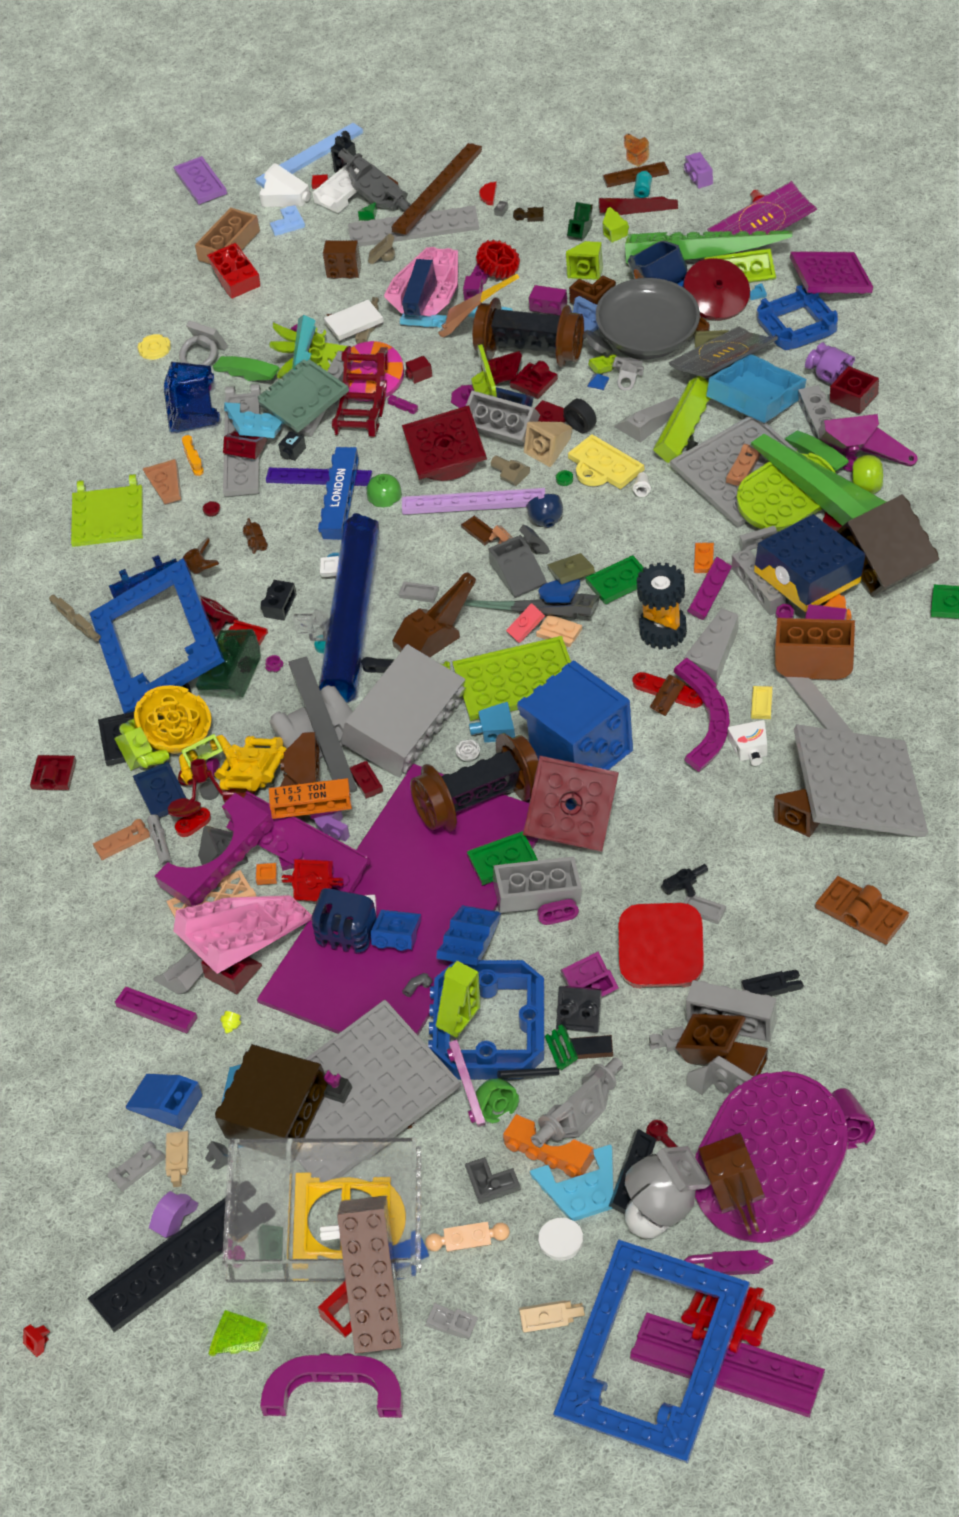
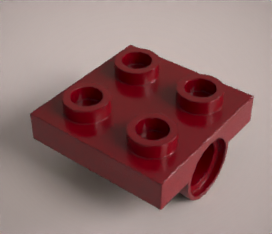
M520 351L488 361L495 385L504 381H511L516 377L522 359Z
M539 360L536 364L529 362L510 381V387L539 399L558 380V374L550 371L549 366L544 361Z
M38 755L30 782L31 789L69 790L76 765V757L70 755Z

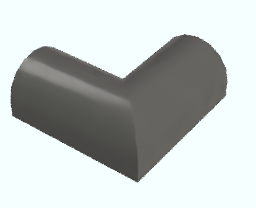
M486 1157L465 1164L479 1204L521 1190L514 1168L492 1175Z

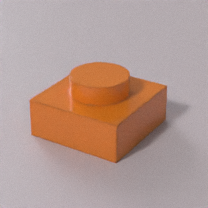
M276 863L256 864L257 885L277 884Z

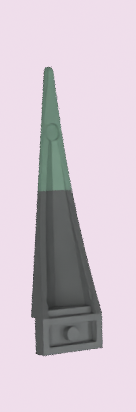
M575 594L570 603H547L544 599L520 601L466 600L463 605L524 612L532 603L544 615L576 618L577 613L580 616L591 615L599 603V595Z

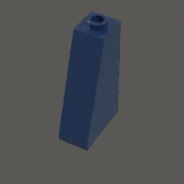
M416 259L402 301L405 315L421 316L437 287L433 260Z

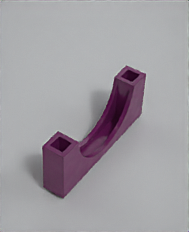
M236 793L222 805L226 817L234 824L233 837L226 850L213 861L197 867H179L167 862L154 876L160 888L189 907L202 903L204 898L217 887L218 883L231 872L238 862L243 860L245 855L274 826L267 812Z

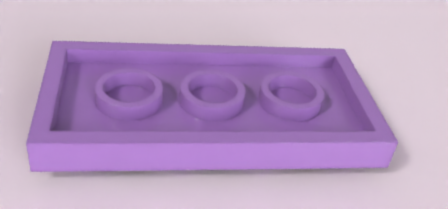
M202 156L174 166V172L198 205L227 194L225 186Z

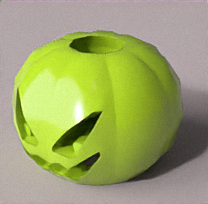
M865 455L856 459L853 462V483L872 494L880 491L884 481L883 464L880 459L873 455Z

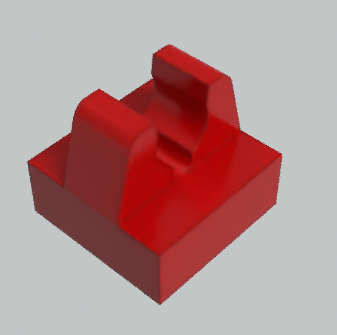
M30 1324L23 1328V1344L38 1357L44 1352V1344L49 1340L46 1335L50 1331L44 1325L34 1328Z

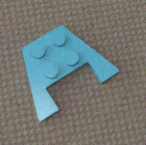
M224 403V410L228 412L229 419L233 420V425L239 435L275 438L281 430L282 424H285L269 413L254 414L250 411L242 413L240 412L239 403Z
M611 1144L594 1149V1159L599 1168L598 1170L559 1183L555 1182L549 1165L530 1170L531 1178L541 1186V1189L550 1196L557 1207L570 1220L577 1221L613 1209L609 1206L613 1195Z

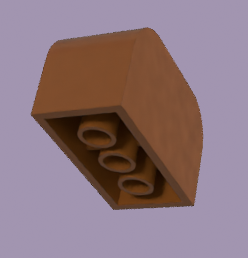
M777 618L775 667L777 671L785 677L828 680L847 677L853 671L855 620Z

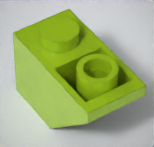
M611 207L607 208L602 222L603 235L613 243L628 236L629 224L620 217L618 212H615Z

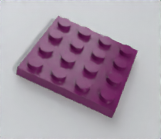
M791 251L790 259L807 293L865 294L872 293L873 285L855 252Z

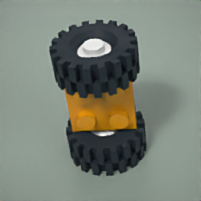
M660 562L657 563V566L650 564L649 568L644 567L642 569L643 572H639L637 577V596L643 604V612L641 613V618H639L640 636L642 641L645 640L647 646L651 644V648L655 649L658 646L659 650H663V647L671 649V645L676 647L678 642L682 643L684 641L683 637H686L687 632L685 614L683 615L681 609L679 610V604L682 602V598L684 599L685 597L684 574H682L680 568L676 570L675 565L670 567L669 563L661 565Z

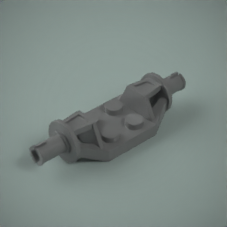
M345 148L339 152L338 156L347 163L346 171L349 173L353 188L371 203L376 202L377 207L391 208L394 211L399 207L406 211L411 204L406 201L408 193L402 191L395 182L376 166L363 159L360 153L353 156ZM356 168L359 170L358 174L354 171ZM391 196L392 198H394V201H389L387 199Z

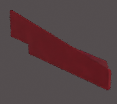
M663 196L651 198H599L598 205L600 213H606L607 208L611 207L619 215L678 209V199H668Z

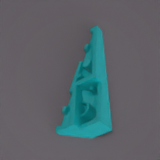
M306 315L298 318L292 365L294 370H296L294 367L303 359L308 361L311 356L308 350L316 330V326H314L316 320Z

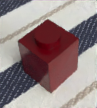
M424 355L405 362V375L414 384L433 377L431 364Z

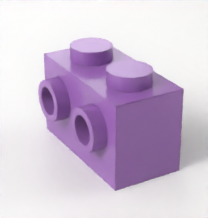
M698 152L685 156L684 170L697 188L700 189L713 185V169L703 155Z

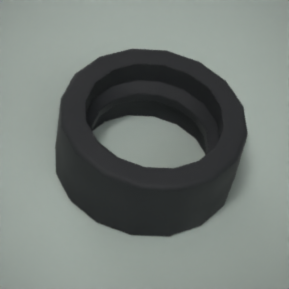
M576 398L572 400L563 410L564 418L568 425L579 433L584 434L588 432L597 422L594 410L582 399Z

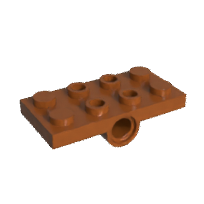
M840 876L835 878L815 903L816 909L885 945L890 942L909 917L908 911L882 899V894L876 887L865 885L864 888H861Z

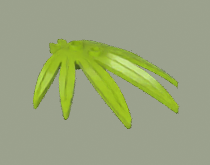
M273 322V329L288 341H270V348L281 353H294L297 332ZM316 327L308 352L311 353L310 360L327 371L330 367L328 360L332 362L337 352L344 351L347 346L326 343L324 339L326 330L319 334ZM293 357L281 367L277 373V378L282 379V376L292 369Z

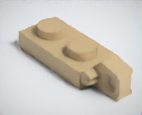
M188 1131L166 1133L167 1177L171 1176L173 1187H182V1175H187Z
M565 1300L519 1308L524 1333L569 1325L568 1323L574 1322L573 1317L585 1316L583 1303L571 1304V1301Z

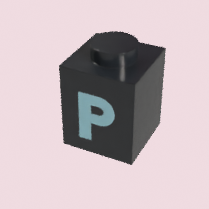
M290 431L278 444L280 456L296 461L306 449L304 436Z

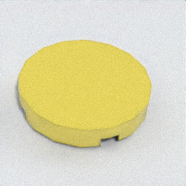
M160 334L146 336L141 343H138L140 356L149 360L162 358L171 350L169 338H165Z

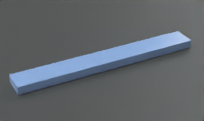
M351 123L279 166L293 174L330 153L331 147L335 144V137L342 136L341 133L343 131H347L352 140L361 135L363 129L355 123ZM265 173L255 179L256 183L264 188L266 179H264Z

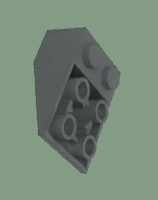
M521 535L488 548L490 565L514 598L547 583L529 545Z

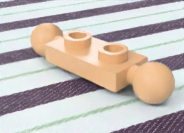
M488 1222L443 1229L444 1236L442 1237L436 1233L428 1235L425 1245L428 1250L434 1252L440 1250L443 1245H446L447 1252L491 1245V1238L493 1237L499 1241L507 1239L510 1229L502 1222L495 1224L491 1229H489Z

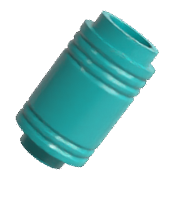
M641 171L636 176L634 195L638 198H647L650 194L652 176L649 172Z

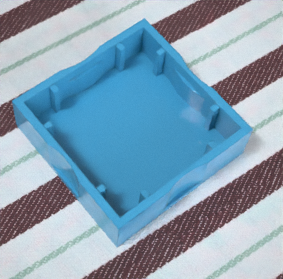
M749 354L709 378L707 397L766 423L798 401V389L805 388L807 379Z

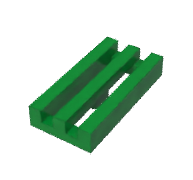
M561 1024L558 1026L559 1030H552V1034L545 1035L557 1068L562 1071L578 1060V1056L566 1027ZM561 1035H562V1037H563V1040H564V1042H565V1044H566V1047H567V1049H568V1052H569V1054H570V1057H571V1058H569V1059H568V1056H567V1054H566V1050H565V1048H564V1046H563V1044H562V1042H561V1039H560V1037H559V1036H561Z

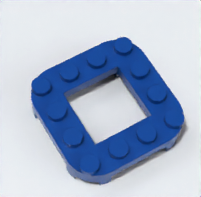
M802 285L796 287V292L769 302L766 298L762 299L761 304L757 308L758 323L769 336H778V340L774 341V343L783 350L798 348L837 332V311H831L819 297V293H807L806 289H802ZM805 307L816 323L793 331L791 327L786 328L778 316Z

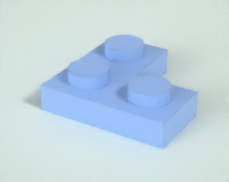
M296 205L280 209L283 219L270 223L275 236L305 227V223Z

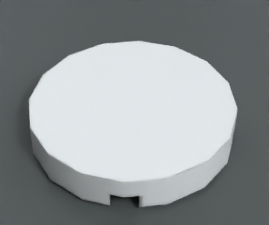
M555 1218L542 1226L538 1242L541 1251L551 1259L565 1261L573 1258L583 1246V1233L575 1221L568 1218Z

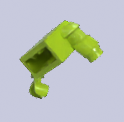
M134 719L120 726L119 730L122 735L116 737L115 741L131 771L139 767L148 768L151 765L163 764L166 760H169L167 750L152 751L142 728H135Z

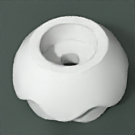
M474 740L461 741L456 747V754L463 761H473L480 754L479 744Z

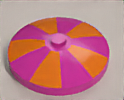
M378 341L362 342L351 347V353L376 354L381 347H388V370H385L384 380H387L386 397L393 394L400 386L404 377V365L400 354L392 346ZM353 360L351 373L375 374L377 373V363L375 361ZM350 380L349 392H376L375 381ZM354 399V400H358V401H373V400Z

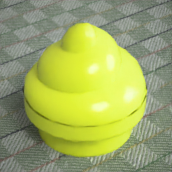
M225 1011L224 1015H221L220 1021L226 1034L240 1026L241 1016L239 1014Z

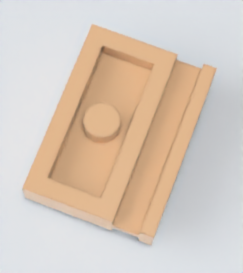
M548 615L540 626V630H537L536 635L543 639L562 636L565 646L571 647V644L581 632L582 625Z

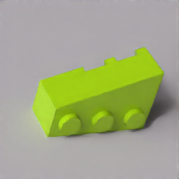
M456 961L452 967H448L444 974L443 989L436 1021L437 1028L457 1038L480 1009L479 972L459 961Z

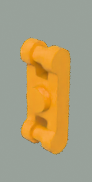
M185 435L182 437L184 452L194 475L200 476L204 473L203 467H201V458H199L197 450L192 445V437Z

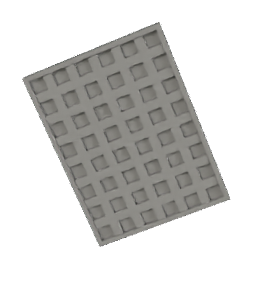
M386 1000L375 1006L305 1058L306 1060L320 1063L325 1074L328 1070L332 1075L339 1073L341 1077L349 1080L353 1088L345 1103L324 1097L295 1159L307 1173H311V1178H319L320 1182L340 1179L461 1087L460 1081Z

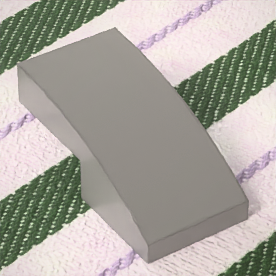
M434 1303L425 1326L460 1338L469 1339L478 1317L458 1308L455 1312Z

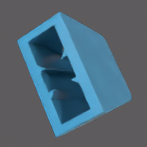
M508 702L480 710L478 712L479 722L469 724L470 734L482 733L485 743L496 742L497 736L501 733H505L511 738L515 737Z

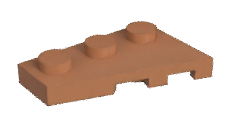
M176 459L143 468L145 475L164 504L181 500Z

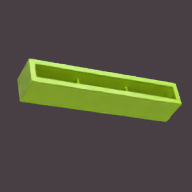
M697 375L688 382L653 448L667 463L683 454L682 450L688 444V438L695 431L694 427L700 421V415L707 408L706 404L711 399L707 397L709 382L701 376Z

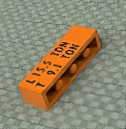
M348 778L269 788V804L272 819L352 809Z

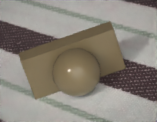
M388 234L370 250L368 257L370 264H374L380 258L386 262L393 260L395 250L392 248L394 241L392 234Z

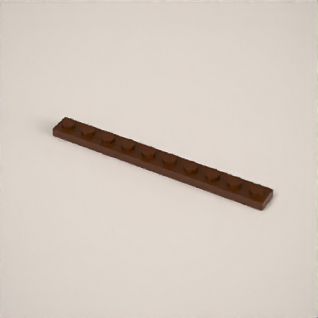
M468 143L391 226L392 232L406 235L482 152V146Z

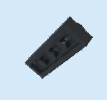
M640 1129L634 1131L609 1203L610 1207L625 1214L628 1203L632 1200L625 1186L626 1173L632 1165L652 1154L657 1140Z

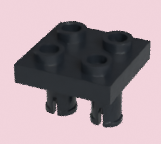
M560 985L558 989L556 1029H559L558 1026L562 1024L566 1027V1030L599 1032L602 989Z

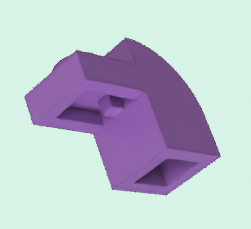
M342 811L314 818L316 829L344 842L350 837L348 825L340 822L343 819Z
M171 1191L168 1192L155 1207L149 1228L165 1238L177 1233L180 1230L183 1216L194 1212L198 1207V1202L191 1199L187 1194L180 1193L177 1195Z

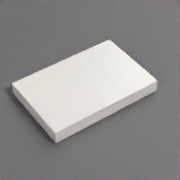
M369 300L324 318L325 324L339 341L384 322L382 315Z

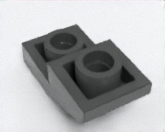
M524 524L521 526L519 531L524 535V540L532 545L531 548L535 552L545 554L550 552L546 543L533 529Z

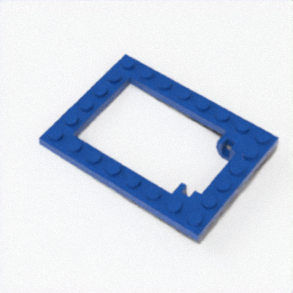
M184 559L175 562L90 612L95 631L101 636L99 643L124 713L135 711L137 702L140 701L147 691L167 685L181 687L224 662L189 567ZM174 585L196 641L184 648L189 655L187 656L189 660L152 682L148 680L143 672L133 677L113 620Z
M618 1239L553 1415L688 1463L750 1288V1282ZM633 1271L719 1298L681 1407L664 1402L657 1415V1425L601 1406L603 1401L601 1393L602 1390H607L608 1384L594 1378Z

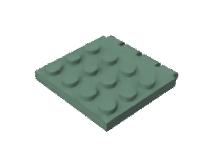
M303 359L294 367L296 370L291 369L282 376L283 381L277 380L269 387L270 391L266 389L257 397L260 406L297 433L349 391L346 384L310 359L308 361Z

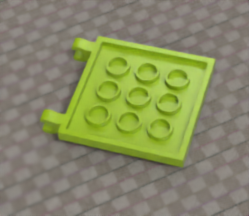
M136 474L129 475L130 486L86 491L84 480L77 481V492L72 493V547L143 539V487L138 485Z

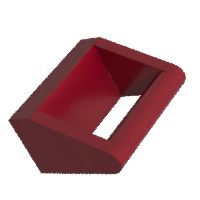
M233 431L224 436L223 453L256 459L266 444L267 437L239 435L237 431Z

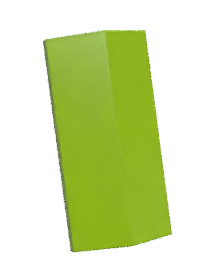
M771 249L704 258H719L735 264L744 272L749 283L776 279Z

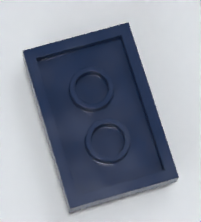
M169 762L133 775V780L150 815H158L159 818L169 815L168 806L170 803L177 799L186 798Z

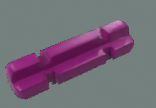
M390 395L387 399L389 405H395V407L406 412L408 411L411 414L418 412V405L395 395Z

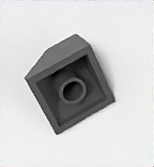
M204 826L198 854L202 865L213 861L226 850L232 840L233 832ZM246 855L235 867L249 862Z

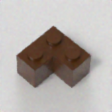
M603 275L593 284L578 279L569 287L570 303L574 305L575 298L580 296L597 305L601 297L609 289L616 286V281Z

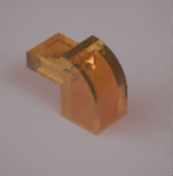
M629 133L624 136L627 161L639 167L649 159V141L645 137L639 140Z

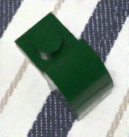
M575 203L574 218L569 219L567 236L586 238L592 227L593 220H591L593 204Z

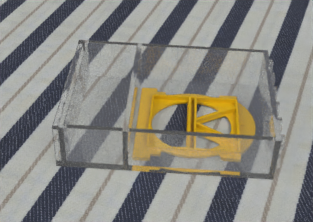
M416 1138L229 1139L222 1259L226 1283L344 1282L345 1273L341 1241L340 1250L327 1248L312 1236L308 1227L309 1211L315 1201L327 1192L341 1188V1201L350 1200L351 1189L361 1190L372 1197L387 1195L393 1251L401 1242L411 1239V1258H394L397 1281L416 1280L417 1273H421L422 1189L421 1146H417Z

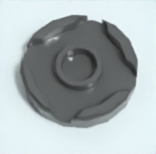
M586 330L583 333V339L587 338L588 344L599 353L603 354L605 352V356H610L613 352L612 347L594 332Z

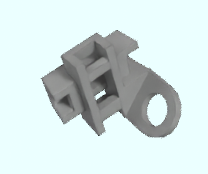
M615 357L612 367L619 369L617 384L621 390L632 389L636 375L643 376V361L629 357ZM625 377L631 380V384L628 387L621 385V380Z

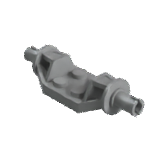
M614 1057L606 1066L595 1064L591 1071L582 1078L583 1085L564 1104L554 1105L547 1114L540 1116L538 1123L541 1129L531 1137L532 1143L536 1147L541 1148L550 1138L560 1141L562 1138L579 1137L606 1109L609 1090L616 1086L614 1075L623 1068V1063Z

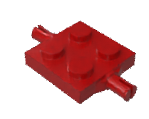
M294 859L292 875L283 874L281 877L288 878L281 879L282 883H292L293 898L295 900L317 901L322 889H332V886L343 885L342 882H337L343 881V878H335L332 875L333 861Z

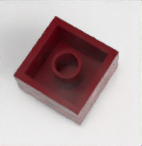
M848 366L830 386V402L858 414H861L879 394V378L851 366Z

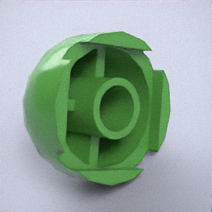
M378 474L372 477L366 487L367 500L376 507H390L393 503L399 501L402 496L399 481L390 474Z
M499 1078L489 1079L480 1085L476 1091L478 1103L487 1122H499V1116L508 1111L511 1115L518 1106L519 1095L516 1093L517 1090L506 1080ZM493 1110H494L495 1112H501V1111H503V1114H497V1115H495V1114L493 1113Z

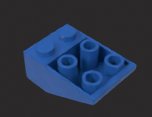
M146 1073L127 1103L126 1109L182 1130L200 1101L202 1093L197 1081L181 1075Z

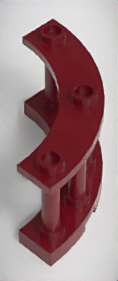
M347 346L341 354V360L344 362L343 383L350 388V380L375 381L376 392L359 393L348 391L339 399L340 403L337 413L332 419V429H334L335 435H338L341 427L365 428L368 430L369 437H376L380 423H377L378 417L383 415L387 380H384L385 370H388V347H381L376 354L351 353V346ZM351 360L375 361L377 363V373H351ZM348 399L373 400V408L370 410L347 409ZM345 416L369 417L366 422L344 421Z

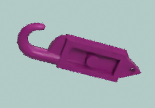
M758 1250L695 1254L684 1259V1261L693 1264L704 1263L705 1268L727 1275L760 1274V1271L773 1264V1259L758 1253Z

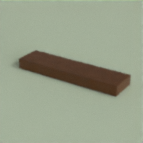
M663 161L604 174L603 180L607 188L635 182L637 174L641 171L649 172L652 178L668 175L669 170Z

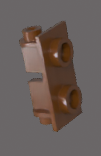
M247 518L246 525L243 526V535L248 540V547L251 548L253 554L256 553V550L265 551L268 543L263 536L260 525L256 522L251 523L250 518Z
M669 674L651 703L650 708L666 716L685 683Z

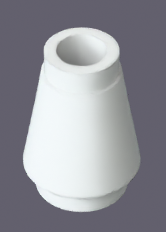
M641 472L637 475L633 491L637 496L645 497L649 494L651 487L647 474Z

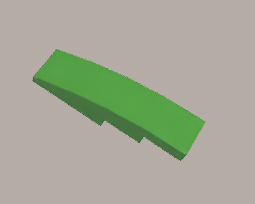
M221 356L213 365L214 371H228L230 376H244L247 381L272 380L280 370L279 366L264 361L236 356Z
M797 430L784 438L792 447L797 448L799 453H813L822 457L832 466L834 471L849 463L848 459L834 448L804 432Z

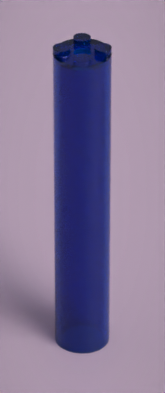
M355 513L352 517L348 518L343 526L319 681L320 691L325 686H335L346 702L352 701L357 692L380 531L377 520L362 516L359 513Z

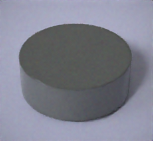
M207 781L200 786V794L205 800H213L220 794L212 781Z

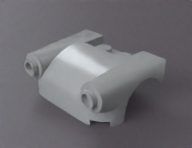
M328 685L322 688L320 692L341 747H344L345 745L341 743L345 721L353 711L336 687ZM305 707L288 715L278 711L271 716L269 721L275 733L274 737H281L283 746L286 749L302 733L314 732ZM319 746V760H320V759L323 758V754H322L321 749H320V746Z

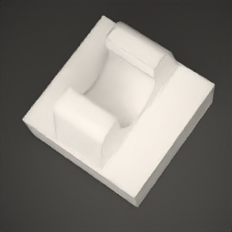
M339 556L321 558V577L340 575Z

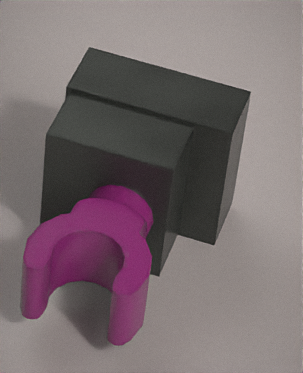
M328 1070L324 1076V1080L328 1083L323 1093L324 1096L345 1103L353 1088L348 1079L341 1077L339 1073L332 1075Z

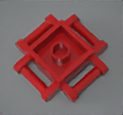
M749 1288L733 1333L734 1337L729 1345L731 1352L738 1353L742 1340L748 1341L752 1346H760L763 1339L762 1334L769 1318L773 1317L776 1311L773 1304L762 1301L765 1291L763 1288ZM696 1291L688 1309L684 1310L681 1319L686 1324H696L692 1339L699 1341L700 1339H705L707 1331L704 1328H709L719 1298L707 1295L698 1313L697 1310L701 1301L707 1294ZM755 1311H759L761 1316L754 1331L749 1330Z

